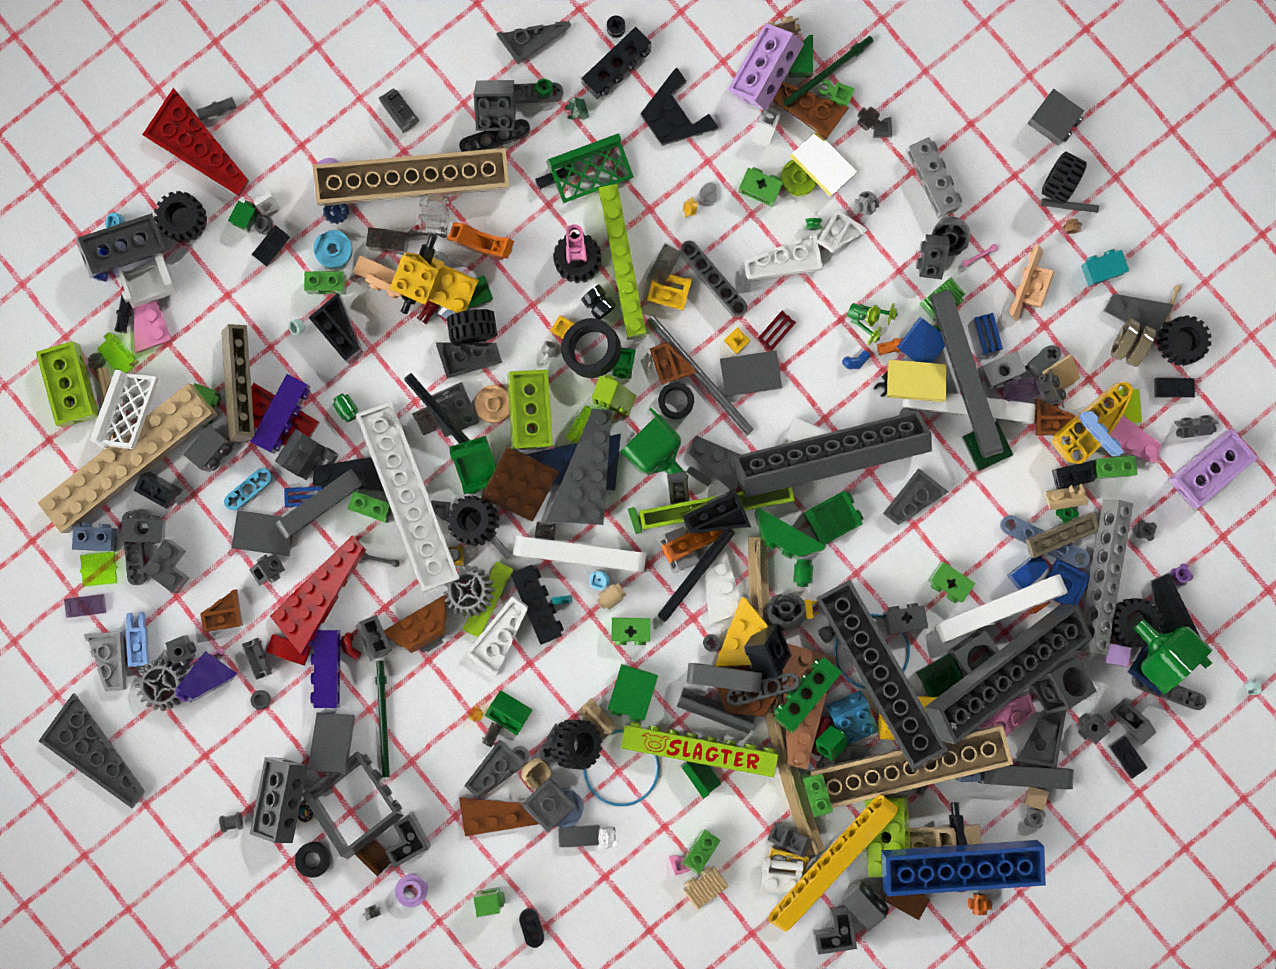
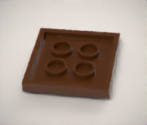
M507 446L481 498L533 522L559 474V470Z

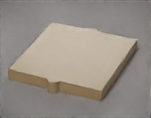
M1071 354L1042 372L1046 376L1049 375V369H1051L1054 376L1057 375L1059 378L1060 388H1066L1080 379L1077 370L1078 365L1075 364Z

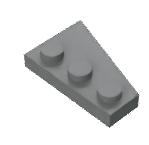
M123 631L84 634L86 641L89 642L91 647V655L96 660L97 671L105 691L127 689Z

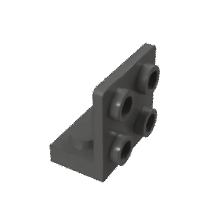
M462 382L431 395L461 430L479 423L477 414ZM436 418L445 437L450 436L449 431Z

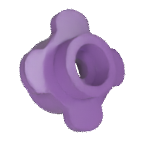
M1185 563L1180 564V567L1176 569L1172 568L1170 571V575L1175 578V584L1178 586H1182L1184 582L1193 579V575Z

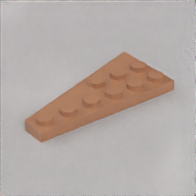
M787 643L792 656L782 670V674L794 673L801 678L804 674L808 675L812 671L810 666L816 659L821 660L825 657L834 665L836 657ZM815 674L813 676L815 683H822L821 675ZM790 677V680L787 682V684L793 687V683L796 682V680ZM802 689V697L809 699L811 696L810 691ZM827 691L793 733L786 730L787 765L807 770ZM788 693L783 694V705H784V704L787 702V700H788V699L786 698V696L788 695ZM790 704L789 711L792 714H797L799 711L798 706Z

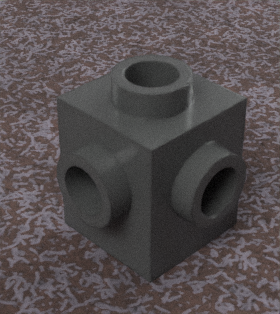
M276 554L269 557L267 555L260 557L256 560L257 563L249 569L259 586L268 581L270 583L277 581L281 578L280 574L285 570Z
M188 635L165 643L168 649L166 651L167 657L170 662H173V665L180 663V666H184L192 662L191 658L196 657V646L193 641L190 642Z
M1085 713L1078 719L1079 723L1076 724L1079 729L1077 731L1084 740L1088 739L1094 744H1097L1110 732L1104 725L1106 721L1098 713L1096 715L1094 713Z

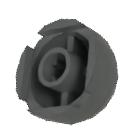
M954 216L939 220L932 232V235L949 237L950 248L948 256L959 255L961 251L966 250L971 237L967 223Z
M788 593V595L784 596L778 594L768 602L767 614L772 625L778 624L782 631L796 630L804 622L806 607L804 600L800 596L793 593Z

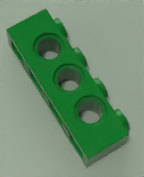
M825 657L821 660L816 659L810 666L812 671L800 678L801 685L798 690L789 692L786 696L787 702L784 705L780 703L774 711L776 715L773 719L790 733L797 729L842 673ZM815 674L822 676L823 681L821 684L814 682L813 676ZM802 689L810 691L811 696L809 699L802 697ZM790 704L798 706L799 711L797 714H792L789 711Z

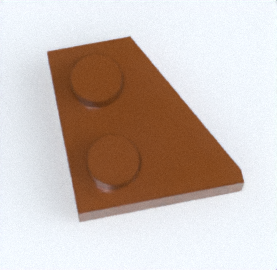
M1040 398L1034 399L1036 404V436L1055 435L1075 417L1074 414L1063 411L1055 405H1050Z

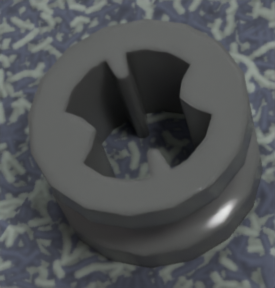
M714 634L707 635L703 640L704 648L712 652L719 649L720 639ZM713 637V640H717V645H714L715 648L706 645V641H709L708 638Z

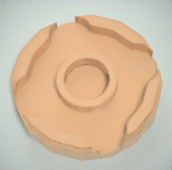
M490 385L481 389L474 401L475 411L478 416L489 423H499L509 416L508 392L497 385Z

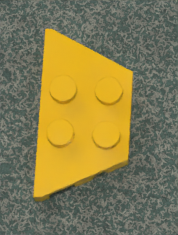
M741 597L715 664L717 667L752 665L745 653L744 646L752 635L770 626L761 618L759 612L750 605L745 597Z

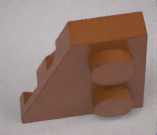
M669 342L649 348L661 385L697 373L696 369Z
M237 589L230 591L225 597L219 599L214 605L200 613L203 632L243 626Z

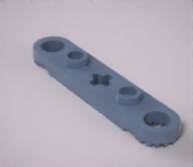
M1013 515L1005 516L1000 522L1002 532L1025 544V539L1044 532V530ZM1009 519L1015 523V528L1011 531L1005 527V523ZM1071 543L1046 553L1075 568H1084L1090 562L1088 552ZM1077 553L1084 555L1085 560L1082 564L1075 562V555Z

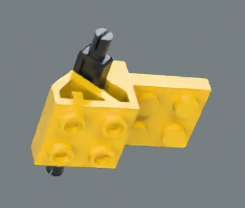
M429 234L426 244H422L419 254L405 252L401 257L390 289L403 295L404 304L401 309L403 314H408L411 305H415L416 301L422 304L431 301L456 313L466 311L469 307L479 280L445 265V262L433 257L435 254L433 247L437 239L436 235Z

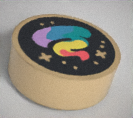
M307 802L300 804L297 819L303 823L313 820L315 815Z

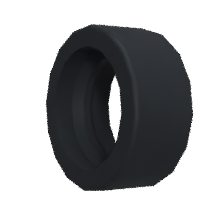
M679 382L666 385L661 390L658 398L662 414L674 420L688 416L694 405V394L691 389ZM672 390H680L687 397V406L680 412L670 411L665 405L666 395Z

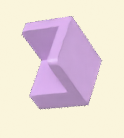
M1109 644L1108 655H1105V662L1128 667L1131 648Z

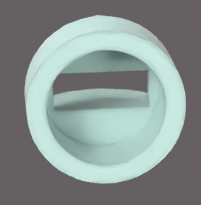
M301 319L290 321V332L293 335L303 333L306 325H303L304 321Z
M1250 679L1246 682V694L1258 695L1262 693V687L1258 680L1255 679L1252 682Z

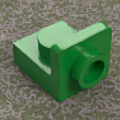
M621 348L620 358L613 368V376L620 379H631L636 350Z

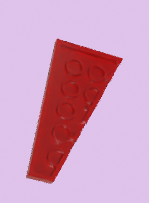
M173 88L142 135L232 193L240 196L249 180Z
M353 535L270 615L275 624L303 656L308 651L306 648L310 641L315 639L317 635L315 633L320 624L325 622L339 598L337 595L341 588L346 586L348 576L352 570L356 569L366 551L364 546Z

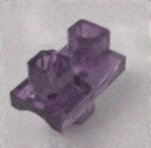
M1036 376L1003 383L1004 399L1011 402L1039 396L1040 391L1037 388Z

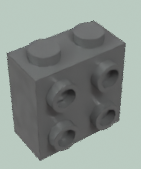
M1053 88L1027 124L1056 145H1059L1062 141L1066 143L1072 135L1070 132L1072 127H1077L1083 120L1081 115L1084 110Z

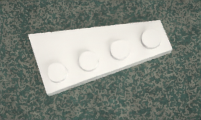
M816 232L806 238L797 239L786 246H780L771 252H765L745 260L744 268L747 281L822 270Z
M713 543L703 547V555L708 551V549L711 547ZM723 549L705 571L709 624L734 616L741 600L725 549Z
M513 595L465 654L492 676L496 677L528 606Z

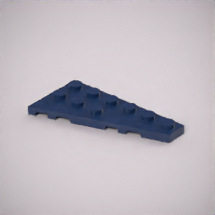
M621 433L610 436L606 490L615 491ZM578 443L526 455L559 470V474L553 484L561 485Z

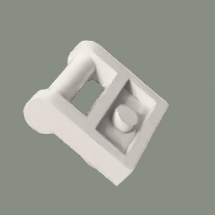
M764 857L760 890L788 893L802 877L803 861H777ZM769 868L787 869V870H796V871H795V873L782 872V871H772V870H769Z

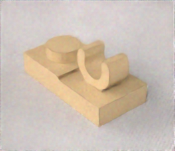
M1083 484L1075 488L1070 485L1068 489L1045 491V498L1049 509L1056 510L1088 505L1089 500Z

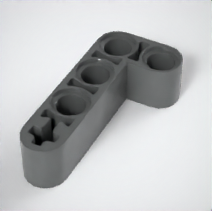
M688 663L686 683L760 693L762 673L708 664Z

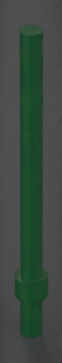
M868 36L860 43L854 44L850 51L783 101L784 106H790L854 56L857 57L863 53V50L874 42L873 38Z
M376 661L377 677H375V685L378 687L382 778L390 777L385 691L387 676H385L384 661Z

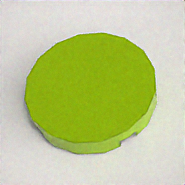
M790 160L783 167L781 172L782 186L789 194L805 196L815 189L817 183L794 160Z

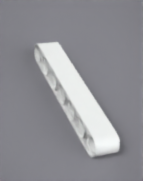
M946 393L945 402L904 399L903 408L969 417L961 394ZM987 398L994 420L1034 424L1036 404Z
M515 536L513 555L636 572H644L647 553L521 536Z
M1055 575L935 626L942 643H948L1063 596L1068 591L1061 575Z

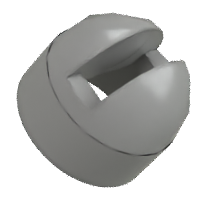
M545 341L542 352L544 355L546 353L549 354L548 357H553L559 347L551 341Z

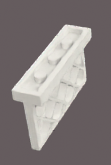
M115 370L90 440L101 448L110 446L135 450L159 378L127 374L121 370ZM135 380L136 384L129 389L131 381ZM147 382H151L150 387L144 391L142 386ZM139 389L141 394L133 399L131 394ZM128 397L130 401L123 406L125 398ZM144 398V404L138 408L136 403ZM133 406L135 411L127 416L125 411ZM122 414L124 419L116 424L119 415ZM138 416L137 423L132 426L130 421ZM127 424L128 429L120 433L119 428ZM116 432L117 437L110 441L112 433ZM131 434L130 443H125L123 439Z

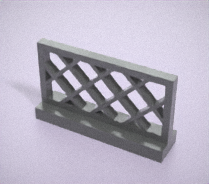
M684 688L676 706L749 734L750 730L754 731L756 726L754 724L755 716L727 713L723 703Z

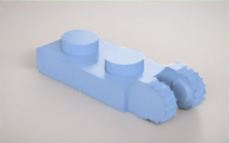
M1092 411L1081 413L1080 420L1104 449L1111 456H1120L1124 452L1120 448L1122 446L1116 438H1111L1108 434V429L1102 423H1098L1096 414Z
M139 612L138 628H133V614L127 613V628L125 630L128 667L144 666L149 664L145 613Z

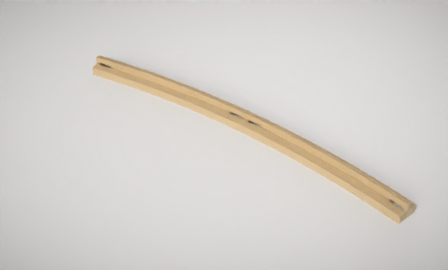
M748 537L750 605L771 626L767 614L769 602L768 546L764 544L765 541L761 537ZM778 695L776 704L775 702L772 704L773 712H771L770 707L769 712L765 716L772 748L775 749V752H778L777 767L797 831L812 839V848L809 846L806 855H817L826 849L816 826L799 769L787 765L786 729L773 719L776 715L774 713L776 707L780 703L783 705L782 697Z

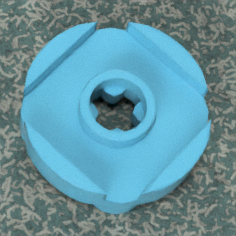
M329 230V232L319 235L315 240L313 248L319 263L330 269L343 268L349 262L353 253L351 241L344 233L338 230ZM337 245V253L330 254L331 251L328 248Z

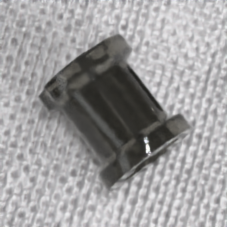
M537 521L535 538L545 537L554 541L556 524L547 525Z

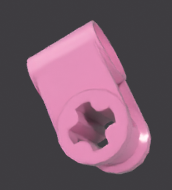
M572 224L566 230L567 263L573 260H583V262H586L583 230L579 225ZM572 230L580 232V236L576 239L571 238L569 234Z

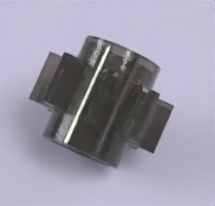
M863 107L857 115L859 118L857 123L864 130L869 128L874 130L880 122L878 119L880 114L873 107L868 109Z

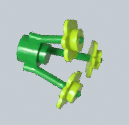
M852 303L847 316L852 318L851 323L858 325L871 335L867 341V344L870 345L872 342L876 343L880 340L882 328L879 327L873 332L862 324L860 320L863 321L867 315L866 322L872 327L879 320L880 314L889 315L888 325H890L891 319L895 320L898 314L897 309L894 308V303H892L890 311L882 310L877 305L868 307Z

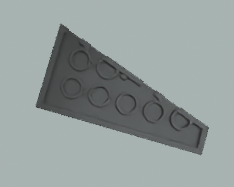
M73 693L39 739V742L130 808H134L144 795L145 790L78 696Z

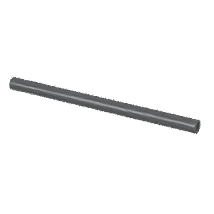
M652 315L647 320L650 326L665 343L669 342L696 369L697 373L693 375L746 435L754 430L753 427L660 321Z

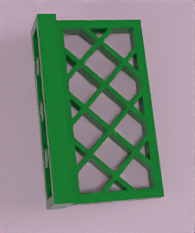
M619 133L552 157L546 161L563 204L599 191V187L618 184L634 177L621 144ZM618 147L620 152L618 161L608 157L610 150ZM594 155L604 157L600 167L590 163ZM606 159L616 163L612 173L603 169ZM578 161L587 164L583 174L573 170L575 163ZM618 165L626 168L627 176L621 178L615 175ZM588 166L599 170L595 180L585 175ZM562 167L569 170L565 180L557 176L556 169ZM601 171L611 176L606 184L597 181ZM571 172L581 176L577 186L567 182ZM583 178L593 182L590 190L586 191L580 188ZM566 184L576 189L573 196L568 198L565 197L563 192Z

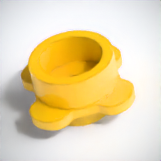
M693 197L687 199L683 204L685 218L696 215L698 202L694 201Z

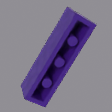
M286 374L254 434L255 436L250 442L270 453L275 454L276 451L278 452L283 445L282 439L284 435H288L292 429V420L294 417L297 418L301 412L302 407L300 406L303 400L306 401L309 397L311 386Z
M317 630L315 639L311 640V645L314 646V653L311 654V665H314V673H311V684H314V692H311L310 701L313 704V708L340 707L341 630Z

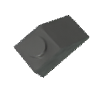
M1125 699L1110 711L1124 729L1141 745L1156 733L1151 722Z

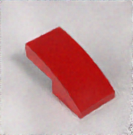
M272 634L266 652L305 666L311 647L307 646L306 649L308 651L303 656L289 639Z

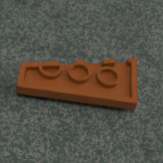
M783 81L772 101L827 139L849 107L841 106L832 100L818 97L812 92H807L790 106L785 107L783 101L796 92L799 87Z
M459 797L465 836L539 824L521 805L523 802Z

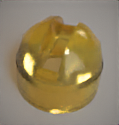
M474 705L469 711L467 718L478 722L482 719L483 712L480 707Z

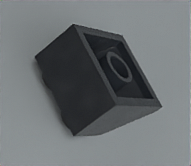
M773 624L752 635L744 646L753 671L762 673V679L779 677L792 656L778 624Z

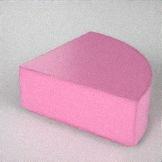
M679 855L669 856L675 876L691 871L681 864L684 857Z

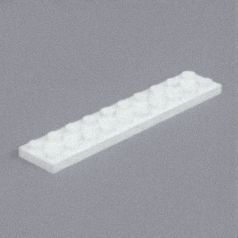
M392 401L357 413V421L390 504L422 593L459 580L457 570Z

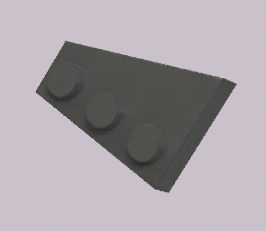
M1112 294L1103 311L1124 323L1129 318L1140 322V328L1148 325L1156 330V337L1174 304Z
M436 342L447 378L502 363L497 343Z
M918 468L883 514L896 525H900L949 491Z
M1043 710L1040 718L1057 726L1050 743L1048 744L1041 739L1036 723L1017 761L1057 768L1066 710L1046 714L1045 710Z
M499 739L464 786L475 797L480 799L528 763L505 742Z

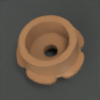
M1069 219L1063 228L1067 234H1074L1081 231L1083 224L1078 219Z

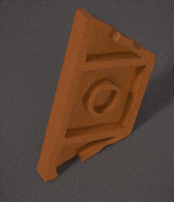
M441 596L385 629L386 638L392 640L396 645L404 647L408 652L413 653L444 635L446 632L445 622L448 615L446 612V604L448 603L445 602L447 596Z
M782 679L779 680L783 688V685H786L787 682L783 683ZM776 682L768 684L769 692L774 693L777 691L778 685ZM717 687L727 713L765 717L771 705L778 698V696L735 707L726 700L727 692L730 689ZM743 691L744 694L738 695L735 692L731 700L738 702L737 699L740 697H745V700H747L745 691ZM749 692L752 698L759 695V693Z

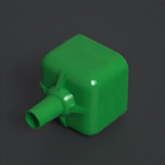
M650 408L649 411L655 418L620 453L641 474L651 475L665 472L669 475L685 472L675 461L681 445V437L660 414H657Z
M1143 619L1133 628L1148 644L1149 649L1148 656L1141 664V671L1164 695L1183 681L1199 664L1205 669L1212 664L1207 656L1213 650L1189 627L1182 626L1174 632L1159 634Z

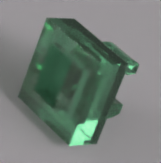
M574 97L568 100L569 105L565 106V110H571L572 112L567 117L568 119L584 120L589 118L584 99Z

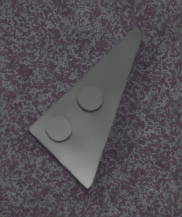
M569 21L555 22L552 25L531 26L526 29H515V31L498 32L496 36L519 65L570 28L571 23Z

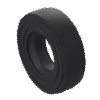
M318 842L304 844L299 848L295 856L297 870L303 876L309 878L319 877L324 874L329 868L331 861L328 849ZM314 852L319 855L320 863L317 867H310L306 864L305 858L308 853Z

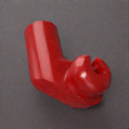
M345 633L340 640L342 650L357 661L362 653L353 647V634Z

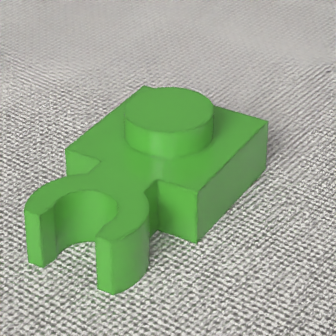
M823 80L822 84L827 86L828 89L825 91L820 89L818 93L821 96L830 95V100L838 105L848 106L854 88L839 82L836 83V86H832L830 81Z

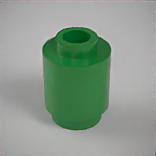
M342 393L333 399L335 402L332 405L342 420L348 423L356 418L358 408L348 394L344 395Z
M797 559L796 564H794L793 582L797 583L798 587H808V584H812L814 567L812 560Z

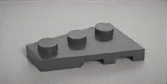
M695 436L688 454L729 488V490H735L739 481L735 472L734 456L741 454Z

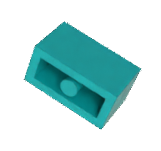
M1115 249L1104 252L1102 257L1098 258L1097 255L1088 257L1086 262L1081 265L1088 286L1129 272L1122 250L1115 252Z

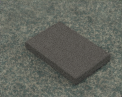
M777 350L720 359L725 397L782 389Z
M237 510L232 548L290 556L293 536L285 539L275 525L282 516Z
M316 713L308 764L309 771L347 773L355 721L354 715Z

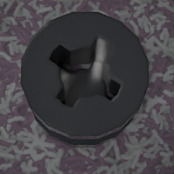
M618 15L611 16L607 21V33L612 38L622 37L626 29L624 19Z

